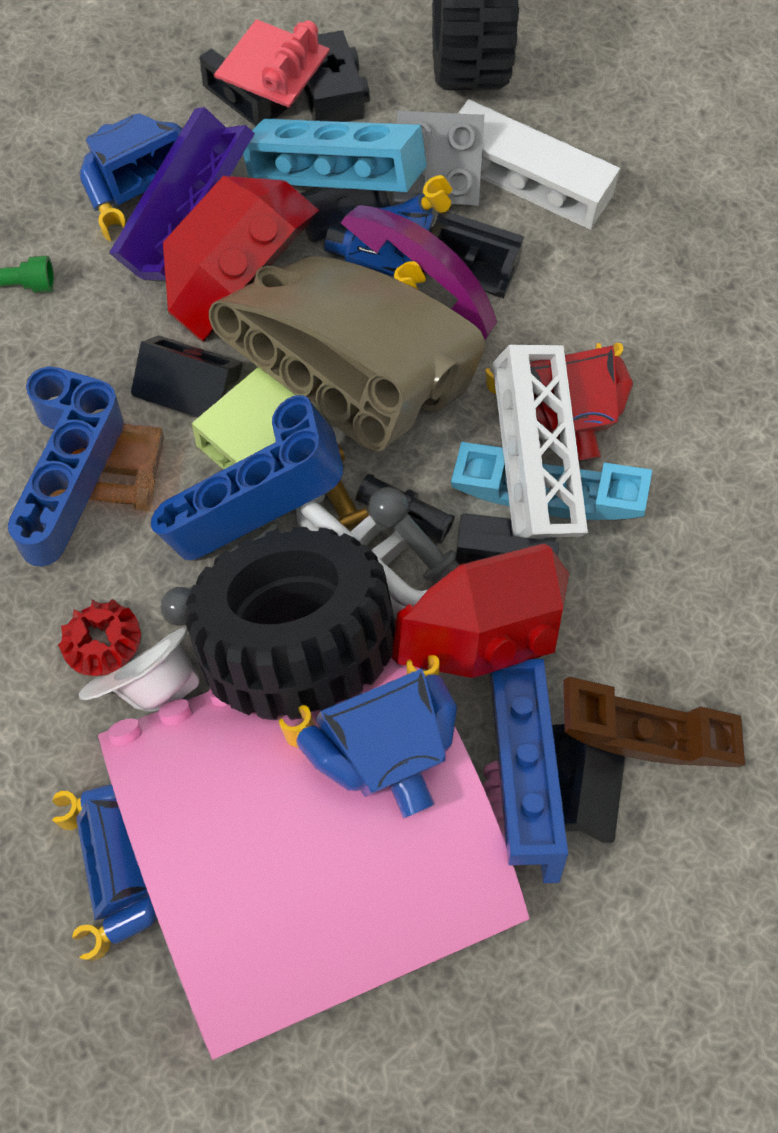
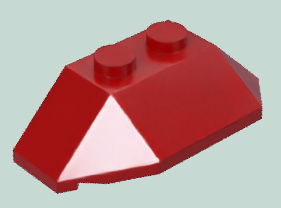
M222 176L163 241L168 314L195 337L204 342L214 331L209 319L211 305L252 284L256 271L264 266H272L318 214L319 210L286 180Z
M545 543L459 565L429 588L414 607L408 604L397 613L392 659L401 665H406V662L411 660L413 667L428 670V656L436 655L439 658V672L475 678L523 663L528 659H536L555 653L569 572L552 548Z

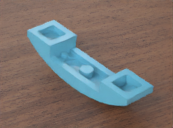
M461 442L451 486L476 498L510 506L503 448ZM605 462L603 463L602 472L580 469L586 520H618L644 517L653 469ZM542 464L543 468L556 480L565 472L563 466ZM545 486L547 493L550 489ZM554 495L547 503L549 515L570 518L569 507L559 497Z

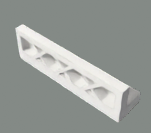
M508 345L493 362L513 536L539 540L550 537H582L588 533L564 346ZM529 360H550L553 379L546 387L531 374ZM542 400L557 413L558 426L552 433L537 421L535 408ZM559 434H560V440H561V442L557 439V436H558ZM539 439L544 442L541 446ZM548 447L563 459L565 472L558 480L550 475L542 465L541 456ZM545 486L550 489L547 493ZM554 495L559 497L569 507L571 524H550L547 503Z

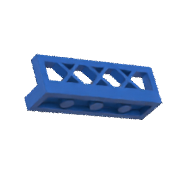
M528 659L523 663L490 673L508 865H541L543 883H560L568 857V848L544 659Z

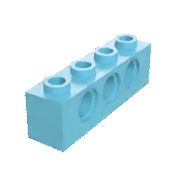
M263 119L252 130L255 134L243 153L249 178L286 180L290 185L407 192L427 167L421 125Z

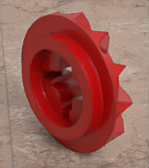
M113 598L108 603H99L92 599L91 605L82 611L73 609V618L67 625H60L62 639L58 646L66 663L73 670L87 676H103L120 669L133 658L140 644L141 628L129 607L121 606ZM92 626L94 629L97 627L100 631L105 630L111 645L107 647L103 642L92 641L88 628Z

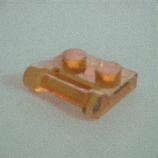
M124 424L102 473L137 476L135 486L97 482L89 500L133 505L134 510L149 512L164 441L162 428ZM78 449L71 454H79L85 449ZM66 489L53 492L51 497L64 493Z

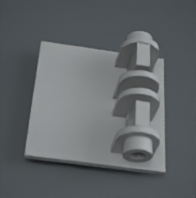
M397 111L396 124L421 125L427 167L407 192L393 191V201H408L423 193V187L430 178L442 175L453 188L452 192L448 194L451 204L479 205L484 115Z

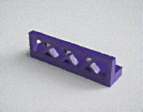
M205 107L195 108L109 254L143 280H165L163 241L222 176H231L255 133L247 125L225 127Z

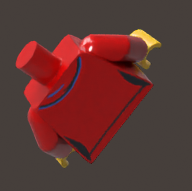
M597 343L593 350L565 355L579 462L601 457L595 432L606 430L616 424L618 417L625 410L633 387V380L621 358L623 353V345L621 343H614L613 346L603 348L601 343ZM550 360L530 362L531 374L546 387L553 379ZM486 368V386L490 392L496 394L494 374L490 371V368ZM542 400L535 408L537 421L552 433L558 426L557 413Z

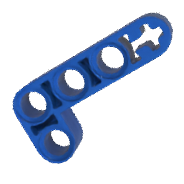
M51 366L43 367L33 372L27 380L26 390L40 422L44 426L54 429L8 522L9 534L21 556L27 563L40 567L51 565L63 554L124 425L115 391L110 384L96 378ZM105 409L99 413L92 414L96 410ZM78 449H85L79 454H71ZM66 489L64 493L58 496H50L57 490Z
M295 395L283 401L276 408L272 416L275 443L174 495L158 506L151 518L152 530L180 557L191 561L201 558L329 492L339 483L343 475V464L335 432L307 397Z

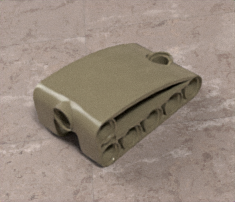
M305 256L283 268L276 266L261 267L256 271L252 284L214 302L209 309L211 326L221 339L294 395L307 397L324 418L371 452L382 451L407 434L413 427L421 407L427 411L436 412L464 394L471 383L485 349L484 337L481 331L473 323L446 305L386 274L333 258Z

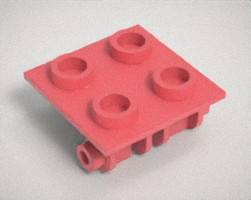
M256 19L214 73V77L290 108L329 54L330 48L318 44V28L312 21L307 20L298 23L294 27V34Z

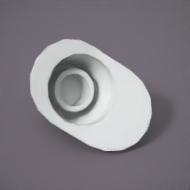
M184 627L174 631L152 648L133 656L120 669L94 678L79 692V698L81 700H89L113 691L135 709L148 712L159 711L164 704L182 699L193 691L200 682L199 674L181 645V641L187 634V629Z

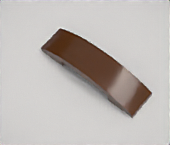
M570 676L563 680L565 732L580 742L614 754L666 764L742 767L745 765L741 715L701 706L684 712L615 696L614 686Z

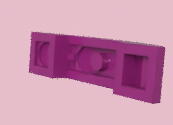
M358 205L344 217L341 224L374 252L377 253L390 241L412 261L417 262L420 268L458 299L451 309L473 323L481 331L485 341L497 324L493 307L487 294L469 267L444 242L420 225L387 210Z

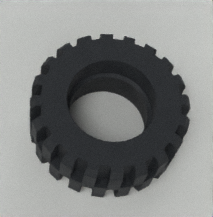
M432 0L435 81L439 87L444 90H500L510 83L518 37L519 0Z
M307 526L293 527L292 531L280 533L279 529L265 532V537L256 540L248 538L239 542L238 548L232 552L224 551L215 558L213 567L206 566L200 573L196 585L192 586L186 601L185 624L206 684L210 686L212 693L221 702L230 704L231 708L249 716L255 711L257 716L262 719L277 720L278 715H288V718L291 720L302 719L298 709L301 705L307 706L310 712L322 711L344 699L348 700L358 696L363 691V685L366 683L372 685L384 670L383 666L388 664L393 654L396 622L383 565L379 563L376 554L370 548L361 544L356 538L346 533L338 536V533L333 529L322 527L318 531H310ZM300 618V619H298V620H294V621H291V622L283 623V622H286V621H289V620H292V619Z

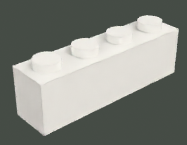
M468 99L458 114L484 115L481 179L591 230L614 195L620 168Z

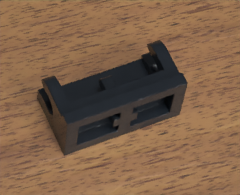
M439 212L431 233L460 257L477 278L485 293L504 298L520 262L524 236L451 212Z

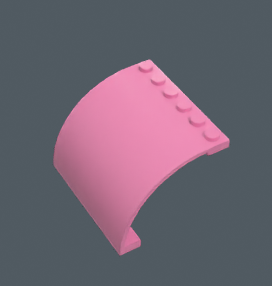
M391 657L388 664L383 666L384 670L372 685L367 683L363 685L362 693L405 676L406 665L397 664ZM211 688L208 692L188 700L177 699L164 704L159 711L139 719L121 720L113 724L108 731L97 734L114 794L142 877L179 978L212 1060L530 919L514 866L508 865L507 846L496 817L455 726L452 745L445 752L446 761L421 772L435 805L406 818H403L390 787L367 797L360 790L347 791L318 771L299 748L288 744L279 725V720L283 718L288 726H298L304 721L303 719L291 720L288 718V715H278L277 720L262 719L257 716L255 711L249 716L231 708L230 704L221 702L212 693ZM320 710L311 712L313 720L317 727L319 726L317 724L316 717L320 713Z

